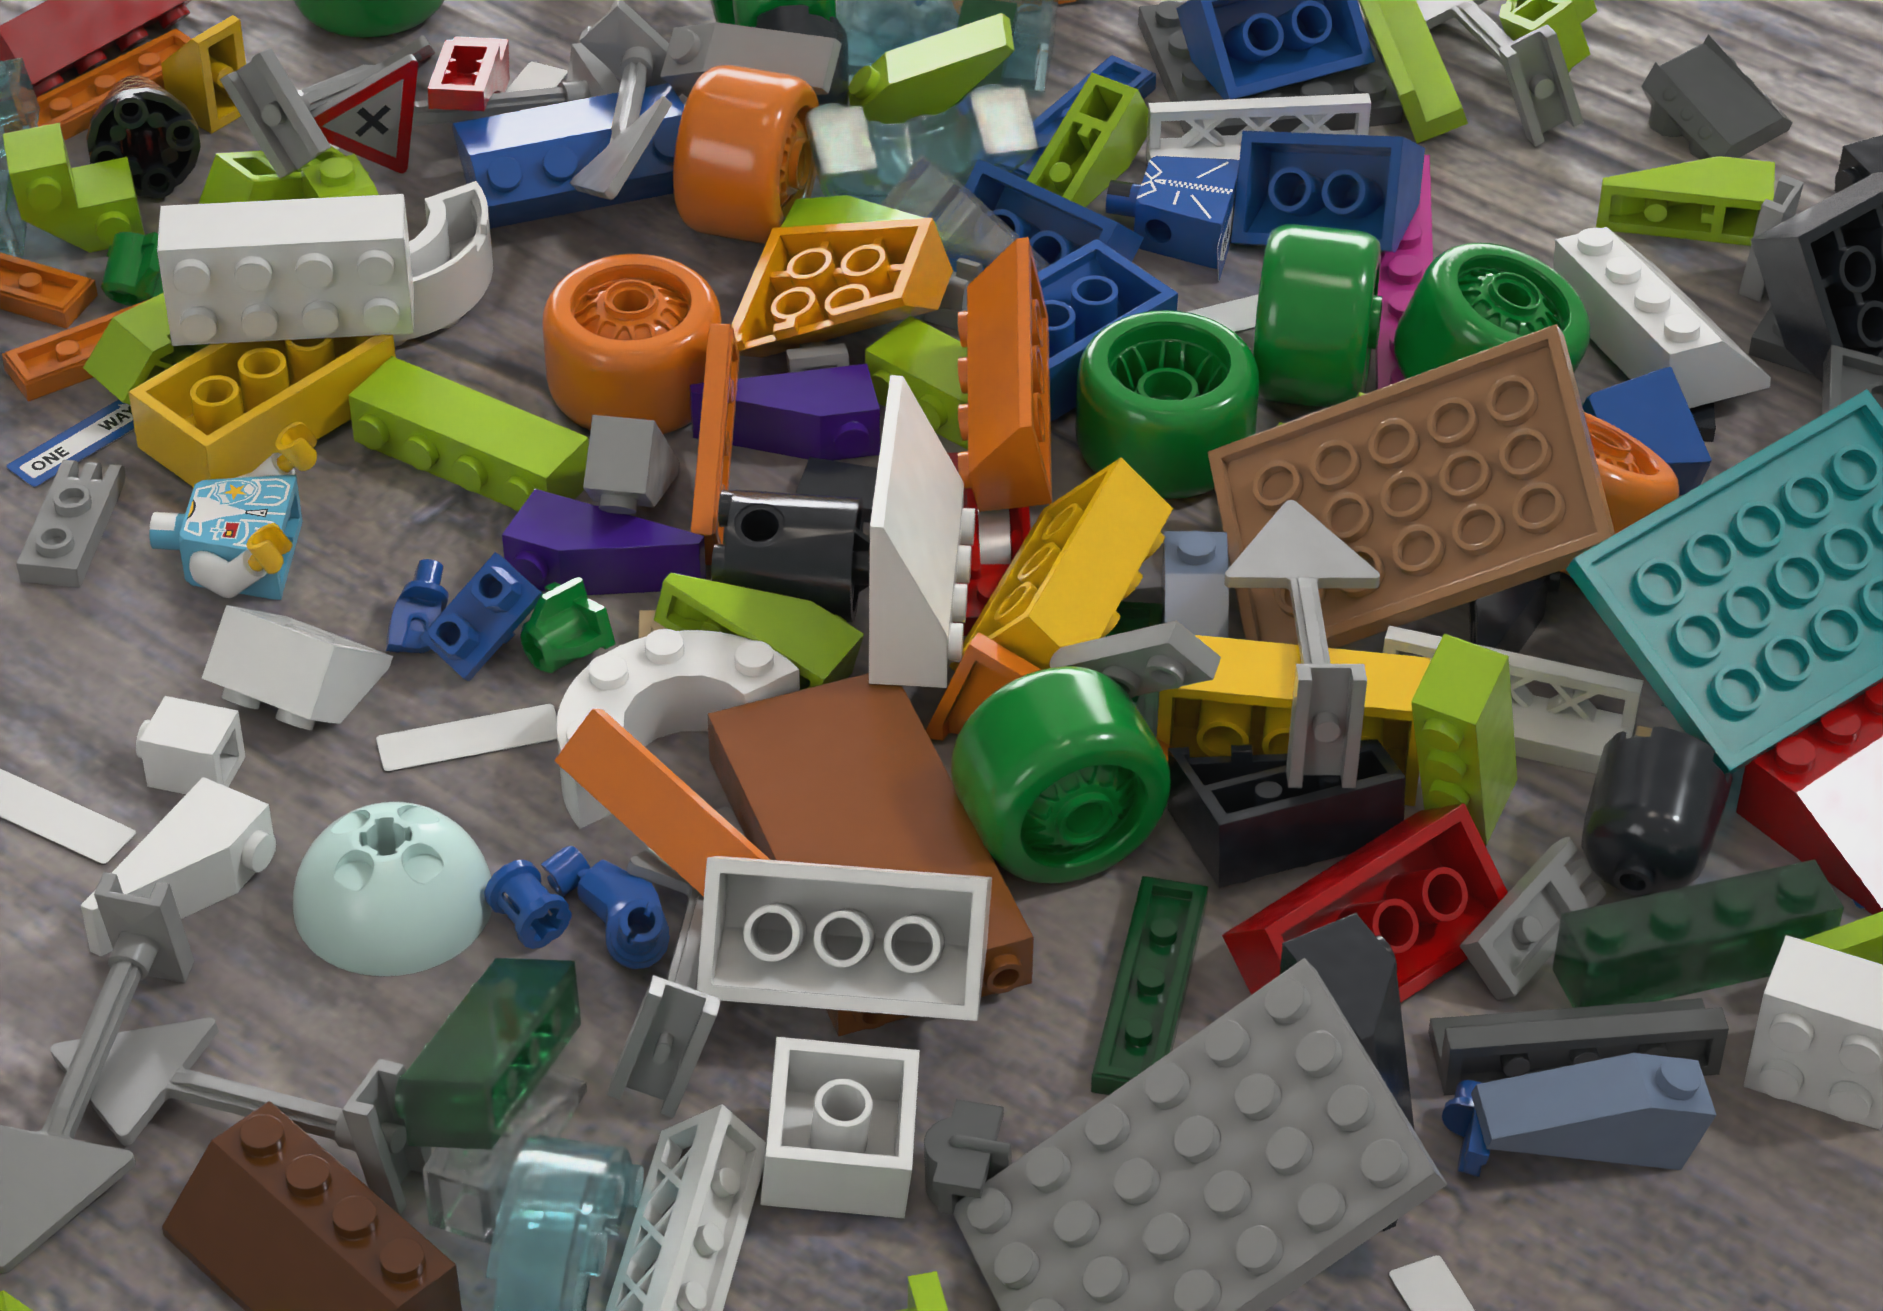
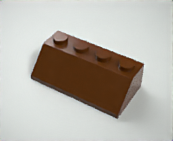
M270 1101L211 1140L162 1225L163 1235L245 1311H462L456 1264Z

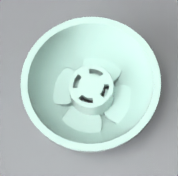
M375 803L343 815L330 824L311 844L301 862L295 880L293 892L294 920L297 930L306 945L317 956L338 968L371 976L412 974L433 968L454 958L469 947L482 933L493 910L485 901L484 895L487 883L491 879V874L485 858L474 840L461 826L447 816L431 808L413 803Z

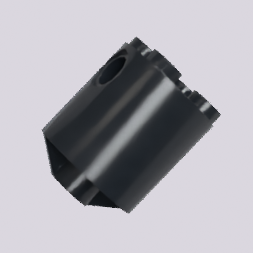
M721 490L718 521L719 527H724L723 544H714L711 566L712 581L809 600L847 622L855 620L859 592L869 586L870 535L863 533L862 497L752 490Z

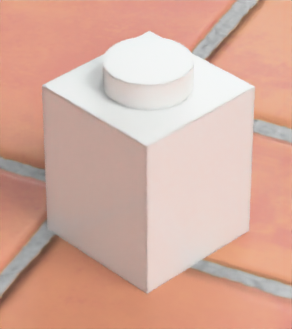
M165 696L152 719H147L142 723L136 740V753L143 760L147 787L187 794L202 777L229 787L245 759L238 710Z

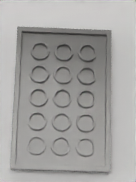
M1303 958L985 1182L981 1199L967 1196L956 1203L953 1215L1001 1311H1266L1441 1190L1447 1183L1317 970Z

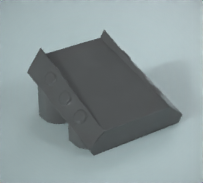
M1709 34L1702 44L1660 66L1655 62L1641 86L1651 105L1650 128L1662 136L1685 137L1690 142V153L1698 159L1716 156L1740 158L1789 131L1793 123L1740 70L1736 62L1722 50Z

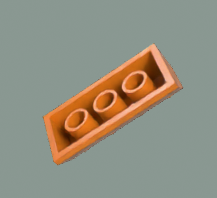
M1029 237L1017 238L967 286V311L958 312V331L961 346L963 348L967 347V357L958 358V376L962 394L968 393V403L958 405V422L961 438L963 441L968 440V451L958 453L959 475L964 482V489L972 488L979 512L1052 503L1048 313Z

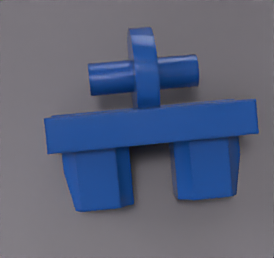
M495 552L419 638L463 679L470 681L503 643L507 644L515 636L514 631L535 608L539 597L543 593L524 578L505 558Z

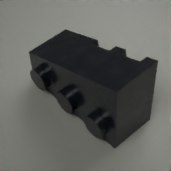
M1361 740L1356 788H1342L1340 775H1303L1302 788H1288L1286 774L1288 753L1253 755L1252 744L1231 745V756L1190 757L1189 747L1168 748V764L1170 769L1168 811L1219 888L1351 854L1404 821L1406 777L1379 740Z

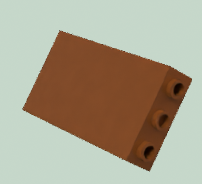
M869 673L707 714L710 762L746 838L770 860L992 877L987 951L981 997L995 993H1006L1014 988L1032 983L1034 937L992 856L982 843L958 799L953 782L902 685L869 684ZM826 1009L838 1037L865 1029H875L886 1023L912 1017L908 1015Z

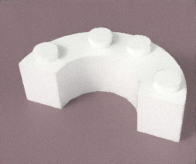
M477 181L424 199L427 226L415 239L409 241L414 285V333L393 334L395 347L403 344L408 339L417 338L439 329L450 328L456 325L460 318L479 302L488 289L493 273L489 213L486 197Z
M655 630L646 637L635 639L603 655L597 656L573 680L561 701L557 715L558 752L562 751L592 708L603 709L644 747L657 738L681 731L708 732V713L799 691V668L762 641L716 631ZM560 767L563 799L571 818L579 829L612 814Z

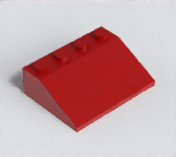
M1883 681L1843 707H1838L1821 717L1820 721L1802 732L1780 741L1776 747L1746 765L1736 808L1737 814L1849 898L1859 903L1872 915L1883 911Z

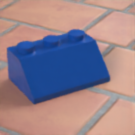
M1189 0L1176 8L1191 61L1224 100L1240 99L1375 62L1358 0Z
M1242 131L1231 243L1235 245L1266 246L1271 231L1276 227L1285 224H1298L1367 232L1375 236L1380 242L1381 252L1395 253L1420 203L1425 148L1400 136Z
M979 158L940 237L954 272H957V260L960 257L982 263L984 270L1017 238L1029 237L1037 272L1095 239L1100 240L1132 262L1144 239L1141 235L1110 218Z
M1098 239L1091 241L1037 272L1048 313L1050 422L1076 407L1077 372L1080 358L1091 339L1098 332L1111 323L1130 315L1160 310L1177 311L1178 293Z

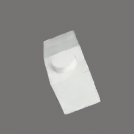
M202 777L112 872L117 874L123 894L149 899L156 882L170 884L181 919L237 894L256 872H261L268 866L276 851V840L273 835L269 804ZM94 891L81 904V910L90 952L103 956L112 952L113 948L99 911Z

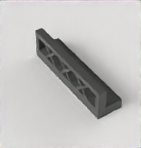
M1696 998L1430 1018L1428 1033L1445 1096L1455 1095L1457 1084L1464 1080L1485 1083L1630 1053L1698 1060L1703 1076L1719 1075L1729 1027L1722 1007L1705 1009L1703 999Z

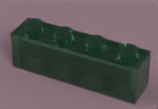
M1814 859L1561 914L1552 970L1572 1008L1666 1000L1770 977L1786 935L1802 940L1839 927L1844 907Z
M495 958L478 981L472 984L469 992L456 1009L448 1015L445 1023L431 1041L424 1045L422 1052L413 1064L398 1079L395 1090V1107L398 1116L405 1118L408 1146L492 1150L581 1025L575 961Z

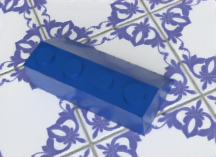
M666 83L645 87L640 116L662 96H665L672 103V106L618 195L613 200L579 192L570 184V181L609 145L612 134L611 126L619 92L453 123L452 130L466 184L477 181L482 188L488 205L490 229L673 194L675 146L685 106L672 86Z

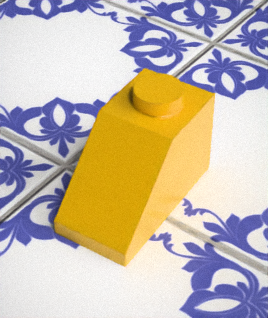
M232 15L189 40L163 61L161 67L165 90L187 106L196 120L197 126L212 134L241 117V114L220 81L227 74L235 72L246 65L241 21Z

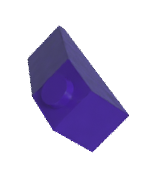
M859 364L738 379L732 445L808 460L809 457L834 461L880 455V408L868 365ZM704 383L690 385L691 425L693 438L699 439Z
M534 489L502 534L504 558L538 590L546 592L545 587L553 582L562 585L578 577L583 579L587 595L661 592L663 581L670 573L706 580L703 535L628 514L606 512L599 509V506Z

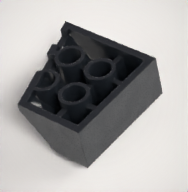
M1877 172L1750 239L1785 348L1822 383L1823 362L1831 345L1883 358V172Z
M1357 913L1284 942L1282 944L1280 975L1303 958L1317 970L1414 1129L1397 978V963L1389 943L1382 936H1375ZM1397 1220L1384 1228L1383 1231L1395 1227Z

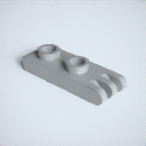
M62 460L16 563L20 582L81 587L123 489L126 477L124 465L110 464L103 480H101L102 466L100 463L86 462L80 477H78V462Z
M1176 620L1061 647L1053 654L1050 660V667L1076 666L1096 670L1118 682L1130 697L1133 698L1143 694L1177 689L1181 686L1213 680L1221 657Z
M1565 837L1555 842L1460 945L1496 1000L1515 997L1606 895V890L1599 880L1591 881L1579 888L1592 872L1585 859H1578L1567 867L1564 866L1578 850L1570 837Z

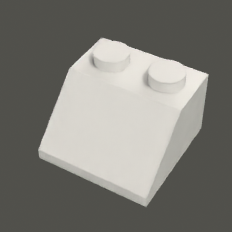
M226 605L202 679L225 687L221 697L227 701L252 709H259L262 701L278 708L275 717L277 720L299 728L313 730L315 721L340 724L389 669L393 656L287 616Z

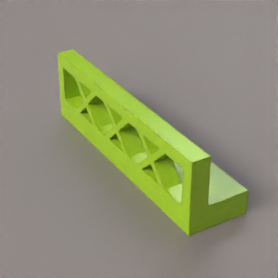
M1358 0L1383 64L1397 92L1416 143H1421L1468 124L1461 102L1417 0Z

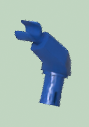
M574 846L562 848L541 863L544 870L550 874L547 877L548 883L558 895L564 897L578 887L579 900L606 924V946L613 960L630 969H643L657 963L667 951L670 939L669 926L664 916L659 896L652 883L633 876L604 859L590 867L581 852Z

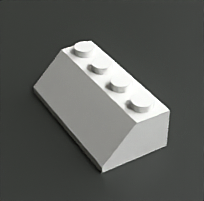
M1588 228L1579 234L1555 239L1553 270L1573 287L1583 302L1590 321V338L1630 380L1662 368L1672 367L1689 409L1770 388L1771 377L1653 262L1609 228Z
M725 856L708 857L706 863L697 991L720 998L721 1001L977 1021L987 951L992 877Z

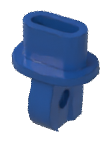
M431 559L419 561L413 581L405 585L392 611L387 633L386 651L425 653L431 649L419 637L441 614L448 603V591L440 586L443 573L442 563Z
M1464 1080L1457 1084L1455 1098L1446 1102L1442 1112V1120L1450 1131L1463 1136L1458 1160V1172L1480 1177L1481 1167L1486 1165L1490 1149H1486L1471 1093L1476 1084L1481 1082Z

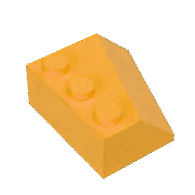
M933 218L772 228L731 324V328H734L739 356L763 358L785 352L788 349L800 348L802 343L826 341L903 320L910 315L914 317L938 310L953 269Z

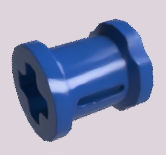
M524 859L515 860L502 866L493 874L484 891L487 904L494 912L508 916L515 924V931L520 942L525 947L531 949L542 948L561 936L568 927L572 917L566 900L560 895L550 894L541 884V873L532 862Z

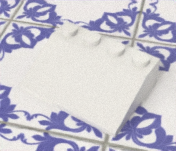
M890 375L870 522L869 684L947 688L949 662H960L962 659L963 623L966 622L967 584L970 583L971 546L974 544L975 508H963L964 482L905 378L896 375Z

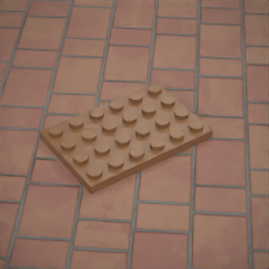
M1557 324L1208 451L1223 531L1227 532L1230 565L1234 563L1287 500H1294L1380 573L1378 588L1318 589L1328 648H1338L1387 631L1389 625L1398 627L1566 569L1573 558L1615 535L1565 337ZM1235 588L1245 640L1298 645L1291 595L1288 589Z

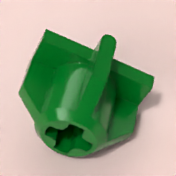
M119 232L114 235L113 243L108 248L107 257L109 258L101 284V289L109 299L120 304L132 306L164 293L157 253L158 233L152 232L142 235L133 232Z
M580 577L574 578L562 585L553 582L546 586V593L539 597L530 620L522 625L520 634L521 644L527 658L537 669L546 673H553L599 648L606 650L616 644L606 607L588 599L583 579Z

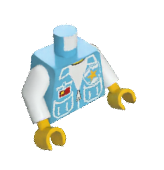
M302 422L291 423L280 432L276 439V448L282 454L273 453L251 473L236 478L201 480L194 484L186 513H153L150 521L149 536L151 547L153 549L180 550L185 580L193 586L207 588L223 598H232L238 594L281 600L303 522L297 476L295 475L294 467L299 471H306L315 465L317 452L313 447L317 443V437Z

